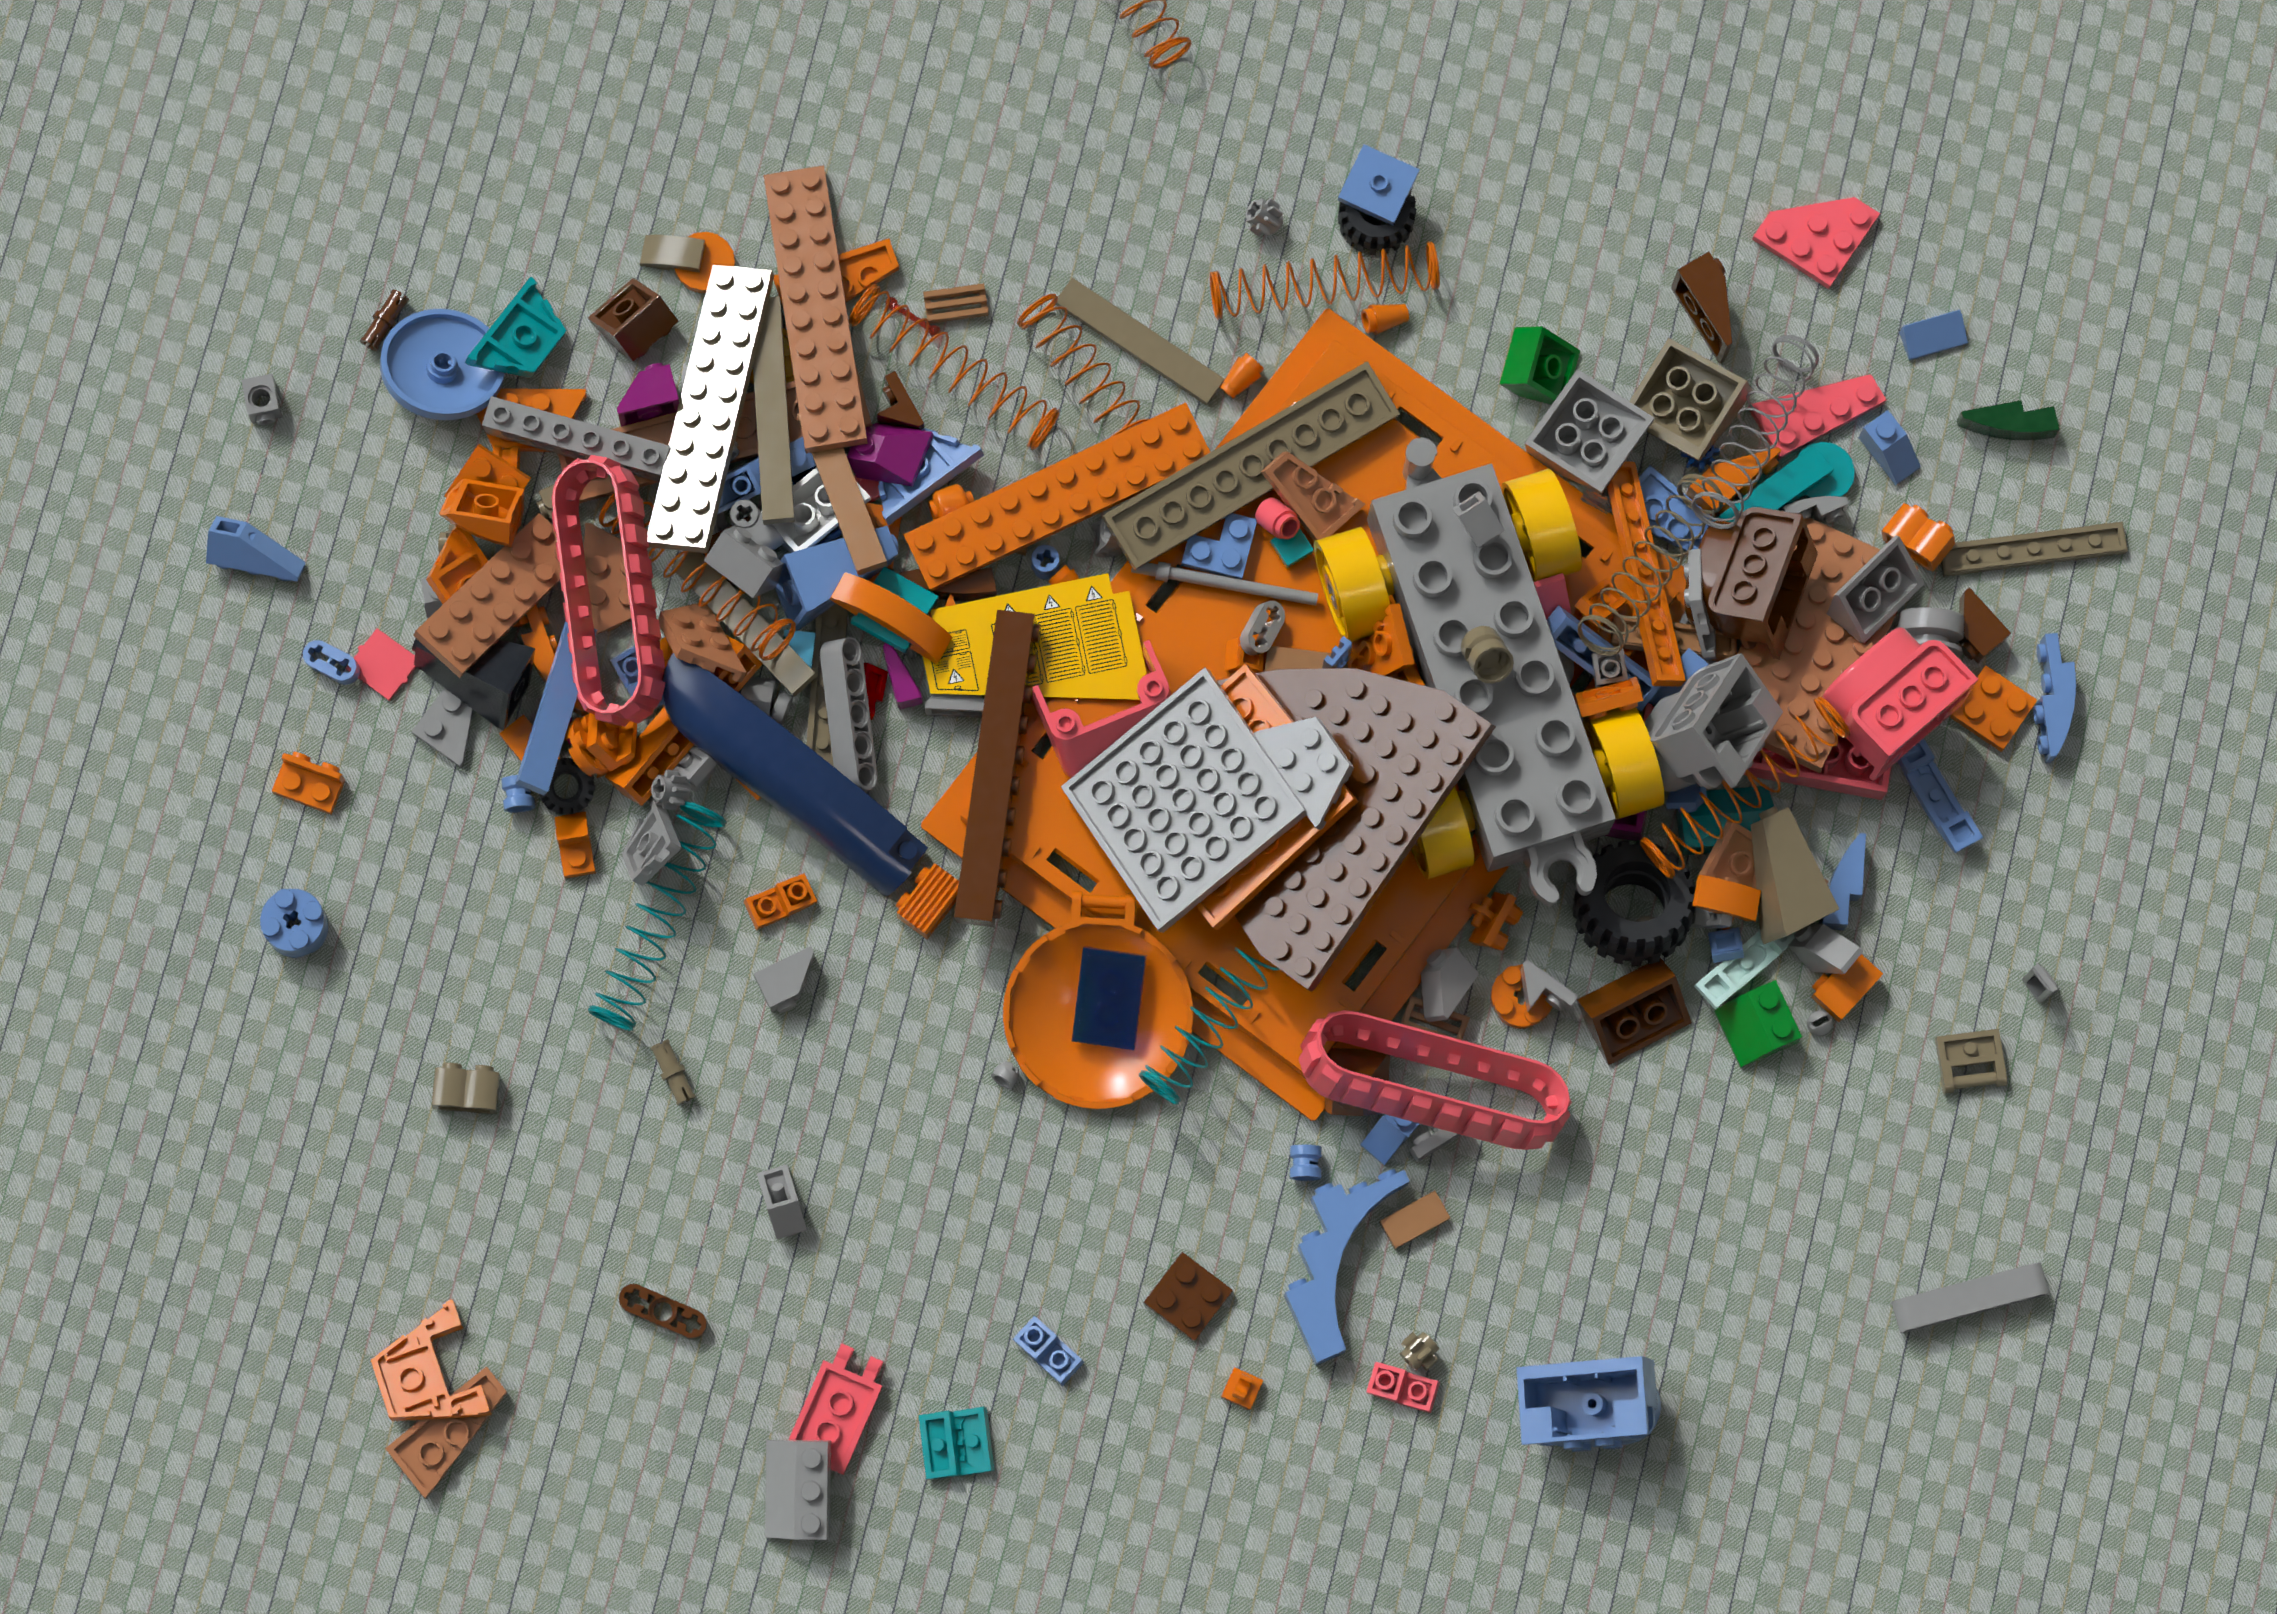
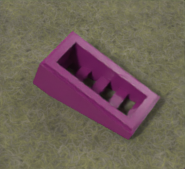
M884 643L883 655L897 708L901 710L921 705L923 698L920 690L894 647Z

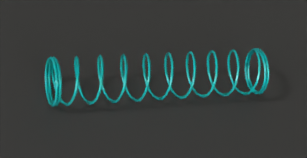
M684 801L685 804L680 805V808L688 815L702 822L676 814V817L703 832L714 844L712 847H703L679 841L683 849L702 862L704 865L702 869L687 868L669 862L664 866L686 879L693 886V891L676 890L650 881L646 882V884L661 891L678 903L684 910L683 913L665 912L636 903L637 907L665 923L673 931V935H659L628 925L625 926L628 930L657 947L662 952L663 957H648L615 948L616 951L645 968L653 976V980L636 979L609 970L605 971L608 975L634 990L642 997L643 1002H629L601 993H595L597 997L626 1014L632 1022L617 1013L599 1006L590 1005L588 1008V1012L596 1018L624 1030L633 1031L636 1021L627 1011L612 1001L629 1005H643L646 1003V999L639 990L622 978L641 983L656 981L653 971L633 956L653 961L666 959L664 950L643 934L659 938H672L676 936L673 926L654 912L670 916L686 914L684 905L665 890L691 894L696 892L697 889L695 884L686 875L675 868L693 872L706 870L707 866L703 859L688 847L710 850L717 845L714 838L696 824L707 827H725V824H727L726 820L716 812L692 802ZM694 810L699 811V812H701V813H703V814H706V815H708V816H710V817H712V818H714V819H711V818H708V817H706V816H704V815H701V814L695 812Z
M1236 947L1235 950L1261 975L1265 982V987L1252 985L1220 967V970L1243 991L1250 1001V1007L1236 1004L1210 988L1205 987L1230 1013L1235 1021V1026L1220 1023L1190 1006V1009L1216 1034L1220 1040V1046L1206 1043L1180 1027L1175 1026V1029L1198 1050L1206 1064L1202 1066L1190 1062L1161 1045L1160 1048L1187 1075L1190 1085L1176 1082L1148 1065H1145L1148 1071L1141 1070V1073H1139L1141 1080L1167 1101L1179 1105V1102H1181L1180 1096L1161 1078L1184 1088L1192 1087V1077L1177 1059L1194 1067L1207 1068V1058L1193 1040L1211 1048H1222V1038L1208 1020L1225 1028H1237V1018L1223 1001L1238 1008L1252 1009V999L1239 982L1254 989H1267L1268 983L1265 976L1253 962L1271 970H1280L1279 968L1261 963Z

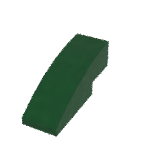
M2021 400L1961 411L1956 420L1957 425L1964 429L2008 440L2055 438L2060 430L2054 406L2024 412Z

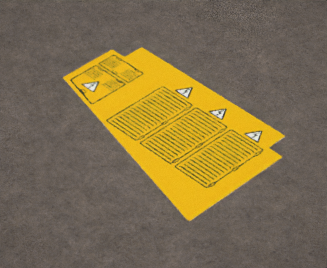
M1108 573L931 610L932 619L952 636L938 664L923 656L931 694L985 695L997 610L1035 614L1036 624H1041L1039 643L1034 642L1032 654L1037 655L1035 673L1029 674L1028 685H1033V687L1038 685L1043 697L1140 700L1137 686L1140 679L1147 672L1130 592L1125 591L1113 594Z

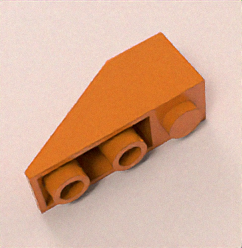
M1779 447L1770 449V459L1767 464L1762 466V473L1766 476L1780 463L1777 460L1781 453ZM1768 451L1755 453L1760 464L1766 460ZM1752 454L1731 460L1741 466H1758ZM1722 462L1713 466L1717 475L1726 481L1737 484L1749 483L1747 476L1732 464ZM1711 466L1702 474L1704 477H1716L1711 470ZM1743 468L1751 481L1755 480L1759 474V468ZM1710 479L1718 486L1722 495L1730 501H1733L1738 496L1736 491L1728 484L1716 479ZM1695 480V482L1702 485V480ZM1705 482V488L1709 492L1716 493L1713 487ZM1757 482L1753 484V489L1758 484ZM1692 483L1686 495L1693 501L1695 495L1705 491ZM1750 485L1734 486L1744 496L1750 491ZM1702 496L1696 500V504L1703 510H1713L1712 500L1709 496ZM1714 499L1715 506L1717 508L1719 506V501ZM1723 503L1721 509L1715 513V517L1718 514L1724 513L1730 506L1727 503Z

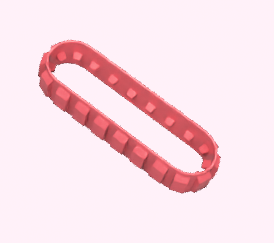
M591 455L587 460L577 458L565 467L558 476L551 498L553 506L552 520L557 537L555 544L557 559L561 567L559 574L561 590L564 592L565 598L563 605L565 621L568 623L569 629L567 636L569 652L572 653L573 663L571 667L573 683L576 684L578 691L577 698L584 710L595 714L597 720L625 727L629 721L639 724L653 714V710L659 705L666 683L662 681L665 663L663 650L660 649L659 620L656 619L655 589H652L651 579L653 578L651 559L648 558L647 548H649L647 529L644 528L643 518L645 517L643 499L640 498L638 491L639 484L633 473L621 467L619 462L607 457ZM608 475L611 476V483L615 490L638 664V684L632 697L622 706L613 703L607 706L605 697L602 694L579 518V499L584 487L593 478L606 479Z
M1353 1011L1329 1012L1325 1019L1316 1020L1300 1045L1303 1052L1298 1059L1303 1075L1308 1084L1318 1094L1337 1102L1513 1149H1539L1546 1142L1554 1141L1570 1117L1568 1107L1572 1101L1563 1078L1552 1067L1537 1060ZM1327 1041L1343 1042L1514 1088L1533 1096L1542 1105L1547 1115L1543 1121L1531 1120L1349 1071L1332 1061L1327 1056L1323 1046Z

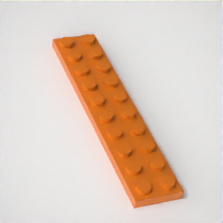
M1185 402L903 535L930 592L1137 496L1211 452Z

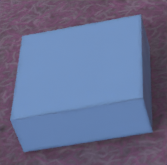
M1739 927L1708 933L1713 963L1744 958Z

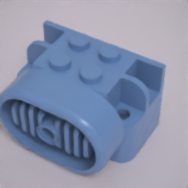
M1644 1356L1516 1367L1522 1445H1557L1563 1447V1449H1572V1452L1591 1451V1447L1619 1449L1623 1448L1622 1445L1633 1444L1644 1439L1652 1432L1659 1420L1661 1400L1656 1388L1654 1360Z

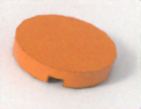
M699 232L688 236L705 240L700 272L674 268L676 276L686 288L702 294L707 291L713 265L735 267L734 253L729 243L718 234L710 232Z

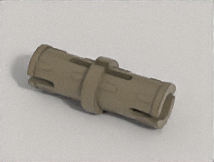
M669 1039L662 1041V1044L658 1043L652 1046L650 1049L653 1051L663 1072L661 1077L663 1081H667L677 1106L684 1104V1101L688 1102L694 1099L696 1096L684 1075L686 1069L683 1064H679Z

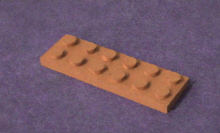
M538 513L516 534L512 547L504 546L413 634L417 640L459 678L560 582L559 573L561 572V567L557 559L555 544L557 537L553 525Z

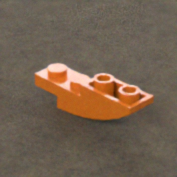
M535 605L527 613L532 632L521 635L524 645L535 648L533 665L546 684L558 645L554 634L548 636L544 625L550 624L544 606L538 608ZM576 698L573 711L581 717L589 714L584 710L579 699Z

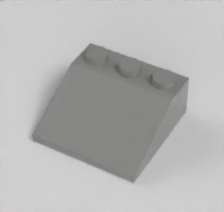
M1577 369L1524 443L1527 453L1552 471L1602 494L1655 418Z

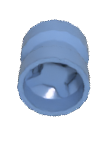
M518 775L507 776L501 779L502 790L506 792L507 796L503 800L505 812L519 813L535 809V799L530 795L531 790L515 784Z
M1290 1146V1157L1293 1159V1166L1290 1168V1179L1299 1181L1321 1179V1168L1318 1166V1160L1321 1158L1322 1153L1321 1146Z

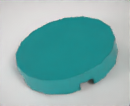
M1828 442L1810 444L1803 449L1798 457L1815 446L1834 469L1831 475L1808 489L1804 496L1807 499L1822 496L1843 497L1852 486L1855 475L1853 461L1848 453L1838 445Z

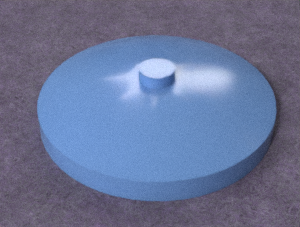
M430 309L404 318L388 333L381 350V376L391 396L407 410L434 420H458L482 411L488 406L491 396L496 397L500 392L505 373L469 366L465 363L467 356L489 328L478 319L455 310Z

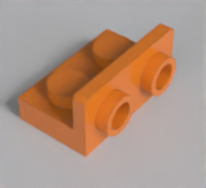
M589 713L586 749L607 767L610 772L621 765L624 766L630 763L635 757L637 723L629 721L625 727L608 724L597 720L595 714Z
M293 752L292 755L283 753L281 758L283 764L272 788V793L332 815L346 781L343 775L339 773L340 768L323 762L321 766L311 763L310 757L299 752Z

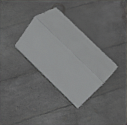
M1895 535L1834 595L1827 612L1828 616L1860 643H1865L1924 585L1900 536Z

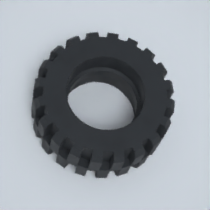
M1629 840L1619 841L1616 848L1611 844L1603 847L1600 855L1595 853L1592 856L1597 872L1592 892L1587 896L1579 894L1576 887L1572 909L1573 917L1577 919L1575 926L1578 933H1585L1584 942L1589 948L1596 946L1598 948V955L1604 959L1609 955L1614 958V963L1621 965L1623 961H1631V966H1641L1644 960H1647L1648 964L1659 962L1661 954L1664 957H1669L1675 952V948L1681 946L1686 939L1696 908L1692 906L1696 886L1694 880L1689 879V869L1686 865L1683 870L1673 868L1675 877L1672 879L1666 877L1645 853L1640 840H1637L1636 844H1630ZM1655 844L1669 862L1677 867H1682V865L1679 866L1678 856L1673 852H1670L1669 855L1664 853V847ZM1621 885H1639L1647 888L1658 897L1664 911L1656 918L1648 921H1630L1620 917L1610 908L1605 895L1613 888Z

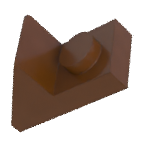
M896 371L884 376L886 387L882 388V391L890 405L895 403V405L877 414V422L922 430L924 422Z

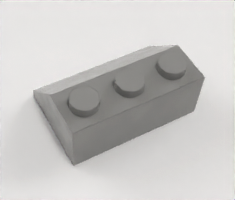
M766 1440L765 1537L794 1540L829 1539L831 1440Z

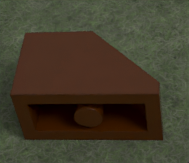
M1970 587L1964 591L1959 601V613L1964 615L1965 618L1964 638L1959 643L1961 644L1960 647H1962L1963 654L1968 659H1974L1979 664L2003 644L2011 632Z

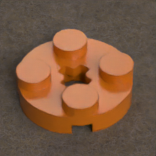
M586 714L569 722L564 740L566 741L570 738L572 748L568 751L576 765L585 774L592 776L596 773V778H600L610 771L586 749L589 714Z
M1523 964L1507 967L1497 976L1491 989L1490 1001L1503 1023L1514 1028L1526 1029L1543 1021L1550 1013L1552 1006L1545 1000L1547 996L1543 993L1529 1012H1527L1525 1002L1523 1005L1518 1003V998L1514 996V992H1520L1521 988H1523L1520 972Z

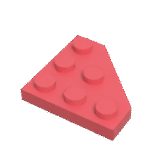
M1855 197L1771 211L1754 234L1752 240L1829 289L1876 222L1880 213Z

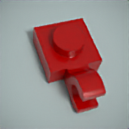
M863 663L870 720H873L875 716V702L883 701L888 671L869 663Z

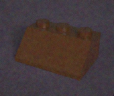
M1661 958L1659 962L1646 964L1577 999L1584 1022L1608 1065L1692 1023L1676 975Z

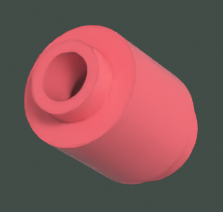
M1268 498L1257 508L1255 514L1256 522L1276 538L1290 539L1297 534L1300 528L1297 514L1278 499Z

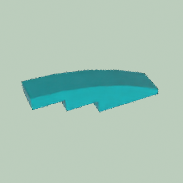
M1814 446L1753 489L1750 498L1744 501L1743 512L1751 507L1781 511L1783 506L1795 502L1804 496L1808 489L1831 475L1834 469ZM1735 503L1736 508L1740 511L1741 503ZM1730 507L1717 518H1732L1735 516V513Z

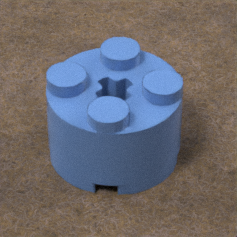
M281 889L277 891L265 903L261 912L260 925L265 938L278 953L286 957L298 958L313 953L326 940L329 929L326 913L318 900L304 890ZM298 918L301 924L299 926L293 925L291 928L288 924L290 920L294 921Z

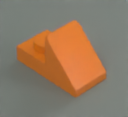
M1606 578L1582 596L1574 605L1577 608L1574 614L1580 620L1590 615V606L1596 603L1603 604L1600 592L1604 588H1614L1612 583ZM1607 590L1603 593L1605 603L1617 612L1628 601V599L1622 597L1614 590ZM1595 606L1592 609V615L1601 616L1608 620L1614 616V613L1604 606ZM1592 619L1583 622L1595 633L1601 629ZM1596 620L1601 626L1605 625V623Z
M586 811L556 816V838L560 849L564 878L595 874L596 870Z

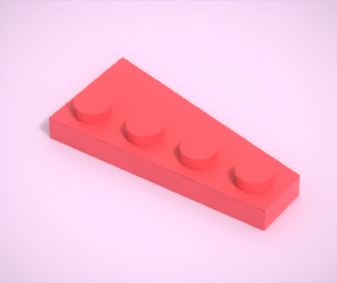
M1869 374L1805 390L1797 398V406L1794 411L1788 415V424L1785 429L1779 432V441L1774 447L1781 449L1778 460L1885 404L1886 398L1873 376ZM1789 394V395H1785V396H1781V397H1777V398H1785V399H1786V398H1791V397H1793V394ZM1774 399L1752 404L1757 410L1769 415L1785 414L1783 408ZM1779 400L1785 407L1786 412L1792 409L1794 400ZM1749 410L1762 432L1776 431L1768 418L1756 411ZM1770 417L1778 429L1782 428L1785 423V417ZM1763 434L1769 445L1772 446L1776 440V434Z

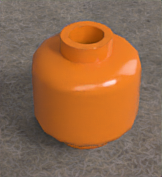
M954 484L932 493V500L928 501L931 516L935 520L973 502L974 498L971 491L965 492L961 485Z

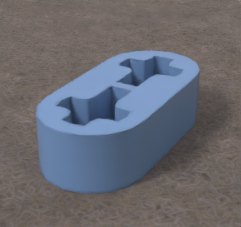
M320 640L311 641L304 647L303 659L314 671L343 685L351 684L358 679L360 666L349 654ZM322 650L328 661L325 662L321 659L315 661L312 657L314 651L319 653ZM338 663L342 666L348 664L351 671L349 674L344 672L341 675L335 664Z

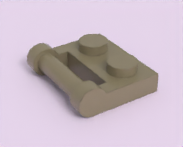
M1999 1029L1937 1036L1935 1038L1943 1094L1954 1093V1089L1993 1084L1996 1087L2007 1086V1074ZM1993 1063L1994 1072L1956 1077L1952 1075L1951 1068Z

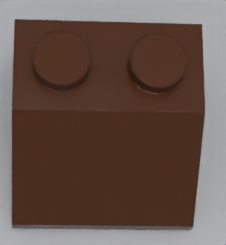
M634 278L588 317V320L622 355L633 362L637 358L644 356L648 352L649 347L658 339L669 334L672 327L679 322L659 294Z

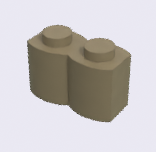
M443 1063V1067H435L432 1108L443 1111L497 1114L500 1074L499 1072H494V1067L487 1065H476L475 1070H465L458 1063Z

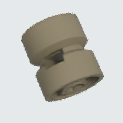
M1489 626L1475 627L1467 632L1462 639L1461 652L1480 681L1493 684L1502 681L1510 674L1514 665L1513 656L1495 629Z

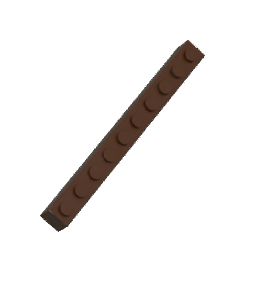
M997 610L954 914L956 922L961 924L994 927L995 919H1001L1003 900H998L1000 888H1005L1007 881V869H1003L1004 857H1010L1012 839L1007 838L1008 826H1014L1016 808L1011 807L1012 796H1018L1020 777L1015 776L1017 765H1022L1024 758V746H1020L1021 734H1027L1029 717L1024 715L1025 703L1031 704L1033 685H1028L1029 674L1035 673L1037 655L1032 654L1034 642L1039 643L1041 635V624H1036L1035 614Z

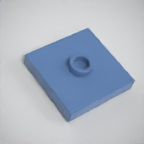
M1363 144L1337 201L1394 226L1420 169Z

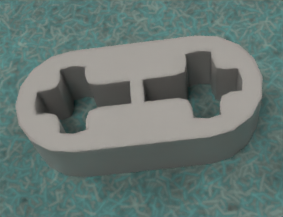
M1268 601L1259 604L1254 609L1240 636V645L1248 655L1255 656L1270 649L1285 620V611L1280 603ZM1270 610V618L1272 619V621L1266 622L1269 618V614L1266 611ZM1259 634L1257 639L1255 640L1253 635Z

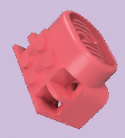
M1899 627L1885 635L1852 663L1828 687L1822 697L1836 709L1850 730V735L1847 736V739L1855 747L1852 753L1856 757L1863 755L1875 767L1869 776L1874 782L1961 707L1978 681V678L1941 641L1928 640L1920 645L1906 629Z

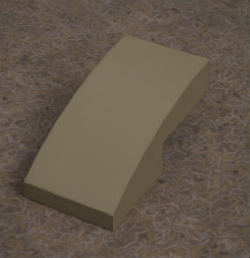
M645 235L639 264L640 266L668 271L671 268L700 272L705 240L673 235Z

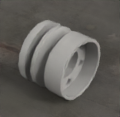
M1929 607L1910 608L1899 613L1898 628L1906 629L1920 645L1928 640L1941 641L1958 658L1962 656V647L1954 643L1964 638V615L1948 609Z

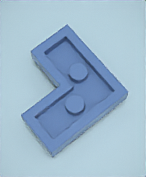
M1232 513L1225 518L1220 541L1197 535L1187 540L1181 566L1242 580L1257 524L1256 519Z

